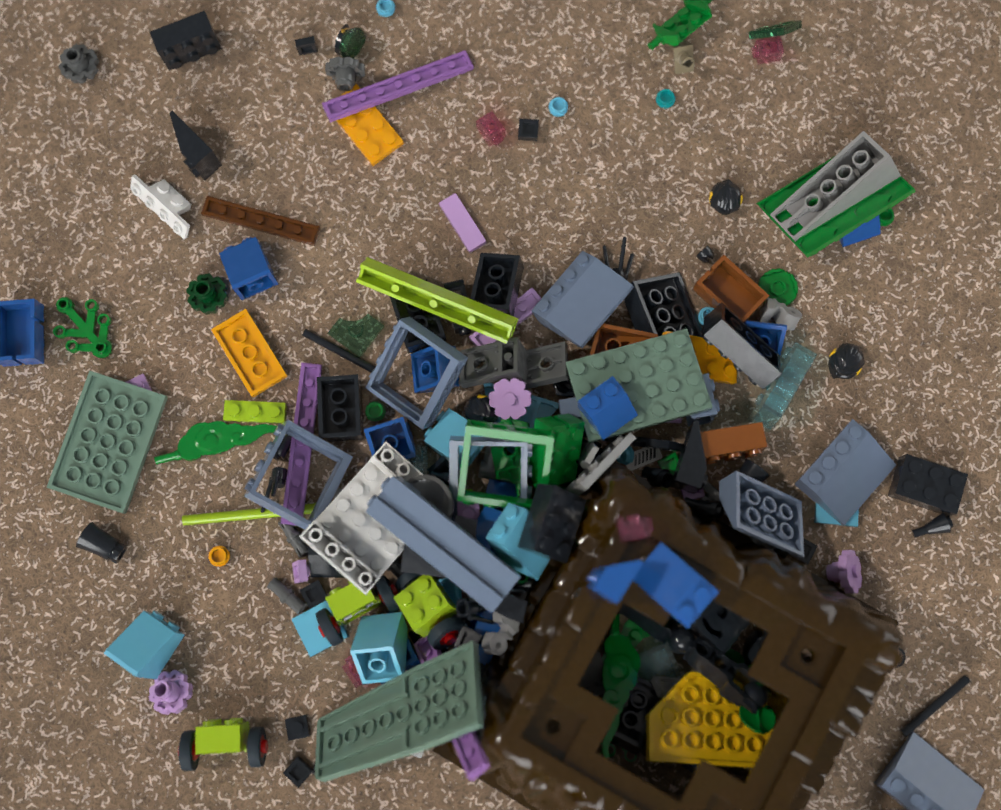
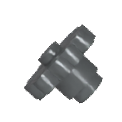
M75 44L71 48L65 49L59 57L62 62L58 67L62 75L73 83L83 84L87 79H93L99 72L97 65L100 60L93 49H88L84 44Z
M351 57L331 58L325 66L326 75L331 76L335 80L337 89L340 91H351L355 82L360 81L361 77H365V64L359 63L358 59Z

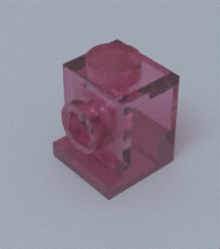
M777 34L775 37L756 40L752 47V57L756 58L757 65L780 61L784 53L780 34Z
M640 514L627 516V521H623V517L616 519L620 543L646 539L651 536L650 532L653 531V525L650 517L640 518Z

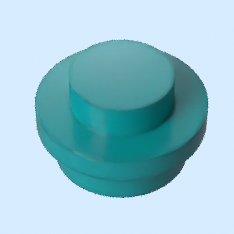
M663 89L657 93L656 103L661 108H670L675 103V95L671 90Z

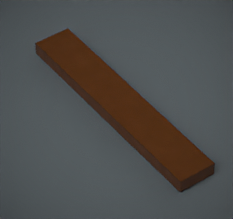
M211 196L206 197L201 211V215L312 246H315L320 231V226Z

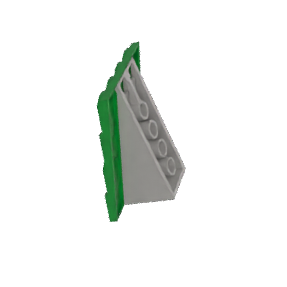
M863 131L836 156L756 204L808 258L834 241L837 242L888 208L891 209L916 191L901 177L891 156Z

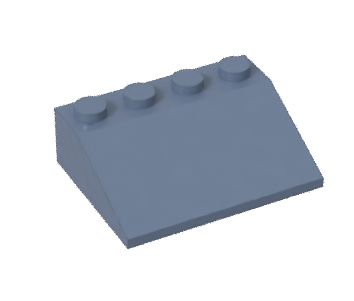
M582 251L531 312L541 325L578 347L583 348L634 286L599 259Z
M852 419L794 485L844 526L893 470L896 464L873 436Z
M735 471L719 481V500L734 529L799 558L804 557L801 500L739 471Z
M915 732L909 735L874 782L875 785L906 810H976L984 792L980 785Z

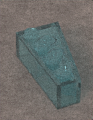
M797 342L791 348L787 346L781 355L784 358L781 362L782 374L766 386L763 393L760 392L754 401L756 405L747 420L752 423L762 422L764 430L769 432L783 416L817 354Z

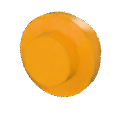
M215 546L210 550L209 561L212 565L222 567L229 562L230 552L226 547Z

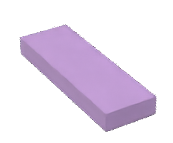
M456 193L439 202V206L469 253L486 244L485 238Z

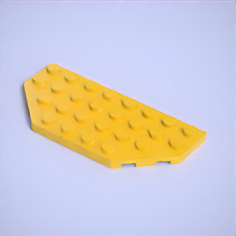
M687 672L646 714V761L699 765L703 759L713 766L753 768L772 730L767 734H760L748 728L740 719V707L722 697L719 693V688L699 672ZM734 680V683H736L741 689L743 688V686H745L740 682ZM770 688L772 694L769 695L767 706L772 708L776 724L789 698Z

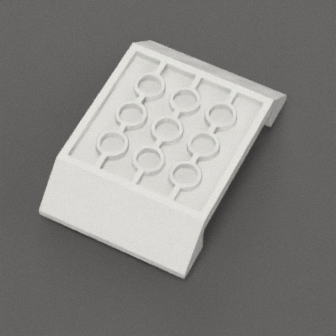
M385 442L299 537L366 595L404 550L403 541L365 512L369 507L367 503L372 496H378L382 492L380 486L386 478L400 476L407 481L412 477L424 474L390 444Z

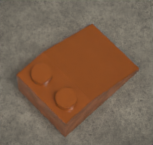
M603 324L595 333L590 355L658 337L659 335Z

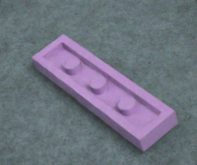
M533 288L517 299L514 317L518 318L516 327L533 314L531 310L541 300V297ZM474 332L469 336V339L476 347L498 342V340L479 332Z

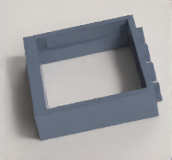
M411 317L399 319L397 325L393 326L394 331L385 342V349L377 358V365L374 371L368 376L370 380L366 389L418 427L425 429L432 426L468 357ZM409 331L450 359L424 411L383 383Z
M287 420L282 425L278 424L273 433L276 437L273 442L270 441L264 450V453H266L264 459H260L255 466L254 471H256L254 478H250L246 483L244 489L247 491L244 497L306 530L331 503L353 457ZM285 434L337 462L308 520L256 492Z
M451 436L449 440V489L454 501V510L451 518L454 522L457 515L459 488L460 445L464 444V436ZM472 436L471 446L521 447V498L531 499L532 486H527V478H532V465H528V457H532V444L521 441Z

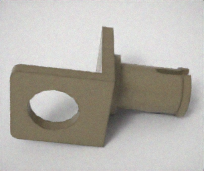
M682 41L675 47L669 45L673 50L675 74L693 72L695 65L693 45L689 41Z

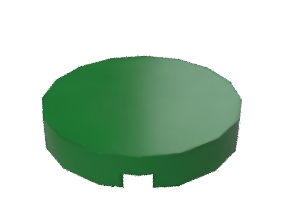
M771 269L765 272L758 282V286L770 295L768 298L776 299L779 303H785L786 306L794 301L798 293L797 280L794 275L784 271V269Z

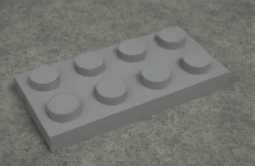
M631 432L624 437L622 435L618 436L565 489L578 496L585 492L636 437Z

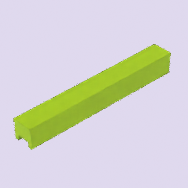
M366 257V260L360 264L361 270L356 280L359 284L505 344L514 334L518 322L516 317L369 257Z

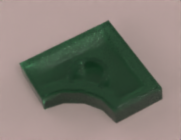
M800 20L756 28L748 33L749 39L786 35L802 28V23Z
M369 314L357 321H346L339 318L327 334L361 358L382 331L384 325Z

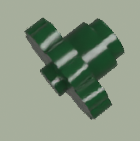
M210 273L200 274L197 277V281H190L186 292L190 295L187 301L195 311L201 310L205 315L215 314L218 311V307L221 308L226 305L228 295L225 293L227 285L220 277H213Z

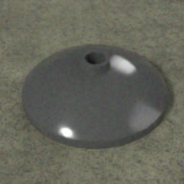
M418 475L407 480V482L421 492V496L450 519L452 518L454 510L453 496L448 486L442 480L430 475Z

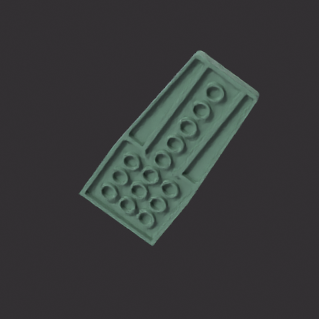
M471 641L421 663L321 717L317 722L315 778L321 782H326L428 750L483 727L478 644Z

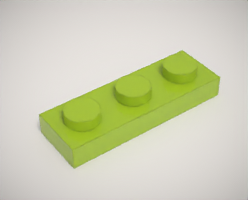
M225 400L223 420L229 422L283 424L286 422L287 404L281 402Z

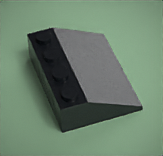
M680 272L631 282L634 288L624 298V302L635 330L662 336V333L665 331L676 332L687 329L689 335L703 337L702 326Z

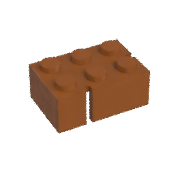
M725 255L696 282L693 291L712 308H716L722 302L743 322L748 320L770 296Z
M762 422L701 432L706 465L716 464L720 459H724L725 462L735 461L744 455L745 459L754 458L767 447Z

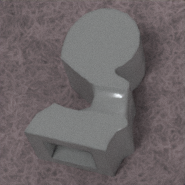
M767 298L760 311V322L769 323L772 317L777 324L787 325V330L791 331L795 330L802 317V313L796 308L787 307L785 303H779L776 299Z
M494 611L493 621L499 624L501 629L498 632H486L482 639V648L488 654L501 655L507 649V640H512L514 634L519 631L518 626L520 622L506 618Z

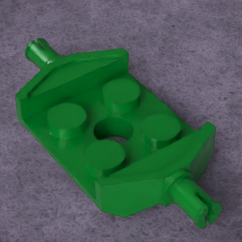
M683 0L685 7L665 21L662 26H658L655 23L652 25L656 38L647 44L648 48L653 51L659 44H668L674 47L680 44L712 17L709 4L713 0Z
M511 417L507 420L501 419V422L498 423L530 427L529 423L515 420ZM490 446L496 479L512 482L516 486L517 497H521V447L515 446V452L508 456L506 453L508 446Z

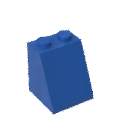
M256 237L246 238L242 243L226 247L223 252L219 253L231 287L241 300H245L278 285V281L263 248Z

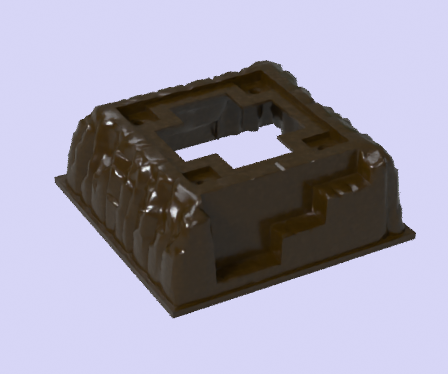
M614 461L583 492V496L579 495L587 499L568 562L562 563L550 560L538 580L531 577L530 592L525 591L519 597L528 601L523 623H519L518 626L519 631L514 634L512 640H507V649L503 654H493L491 661L485 664L486 669L481 681L483 727L475 731L490 767L477 778L529 810H804L811 795L818 796L825 784V778L835 764L834 759L839 755L845 739L857 738L863 724L862 718L869 714L874 704L873 699L884 684L886 675L891 673L903 660L904 656L898 650L902 644V638L897 627L899 622L851 594L845 593L842 589L811 573L798 563L783 558L763 545H756L748 536L719 520H711L695 508L689 507L682 498L671 494L668 489L663 486L656 487L647 479ZM660 542L719 591L712 599L713 601L768 632L747 674L789 698L745 784L702 759L680 802L596 753L618 709L578 686L580 679L622 603L663 626L670 616V613L634 580L618 604L607 601L588 588L589 581L587 577L594 568L597 569L600 566L638 560L640 556L647 558ZM806 649L811 653V659L808 662H804L802 659V652ZM552 719L557 720L560 723L559 730L556 732L548 731L546 728L548 721ZM452 740L434 747L433 752L464 770Z

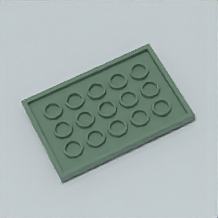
M687 329L565 362L577 405L578 400L612 376H614L628 395L638 416L607 438L713 408ZM579 409L581 419L585 422L584 429L588 442L592 443L602 440Z
M89 370L46 488L126 514L168 396Z

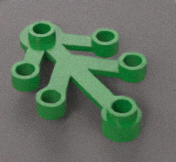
M67 297L60 298L56 303L57 310L67 314L79 329H66L58 325L53 329V334L59 339L65 337L88 338L92 343L79 344L75 340H69L65 345L66 350L71 353L92 352L95 357L101 359L108 357L112 352V344L107 340L109 325L112 322L111 318L107 314H100L98 316L97 322L101 325L98 338L94 333L99 304L93 299L85 302V308L88 310L85 323L74 310V302ZM63 302L67 303L65 307H61ZM94 303V308L90 309V304ZM107 317V321L102 323V319ZM63 329V333L58 335V331ZM75 343V348L71 350L70 346ZM100 345H104L102 351L98 350Z

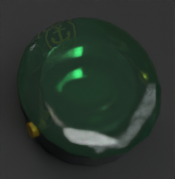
M345 24L336 38V54L342 58L351 57L354 59L364 46V31L359 27L350 29L349 25Z

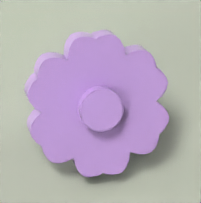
M503 378L494 384L495 391L489 394V405L496 408V416L504 420L510 417L519 419L527 413L526 407L532 404V393L529 390H525V382L520 381L518 378H513L510 381L507 378Z
M842 550V555H839V561L827 565V578L834 583H841L845 593H858L862 582L859 557L856 556L854 550Z
M177 670L171 672L163 671L157 679H154L155 685L149 689V700L154 702V710L168 715L170 713L178 714L187 707V700L193 695V685L187 682L188 676Z

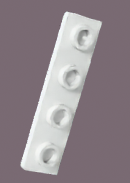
M133 175L130 186L132 193L138 196L148 208L152 209L162 221H165L176 234H179L183 239L187 238L190 225L180 215L190 210L191 203L165 179L148 187L139 177Z

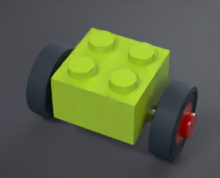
M404 572L395 584L399 594L393 598L413 631L424 638L427 636L428 642L434 650H442L455 644L465 624L459 617H452L457 613L456 606L438 578Z
M382 575L375 584L378 589V595L373 587L365 595L350 581L346 587L342 589L338 587L329 592L330 596L325 599L335 617L332 616L327 608H323L316 613V619L321 635L326 637L333 647L343 642V636L340 631L342 624L346 625L382 605V603L387 606L391 613L400 610L393 598L399 593L395 585H391L385 575Z
M242 717L230 718L229 720H224V723H222V719H209L208 721H203V725L195 727V730L183 731L178 746L180 767L182 771H194L198 767L201 754L241 751L247 752L250 767H263L266 753L268 752V740H266L264 727L250 728L249 721H243Z

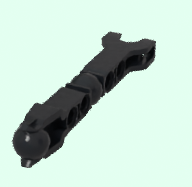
M622 603L616 615H624L653 638L662 641L664 645L668 641V645L673 652L685 654L682 659H686L691 667L719 688V693L722 697L738 707H744L755 715L758 714V710L767 705L769 695L772 694L771 689L749 676L747 672L750 668L746 664L736 663L707 641L701 640L699 636L695 640L691 630L685 627H678L680 622H677L671 614L663 626ZM734 680L740 682L745 686H743V688L741 689L736 683H734Z

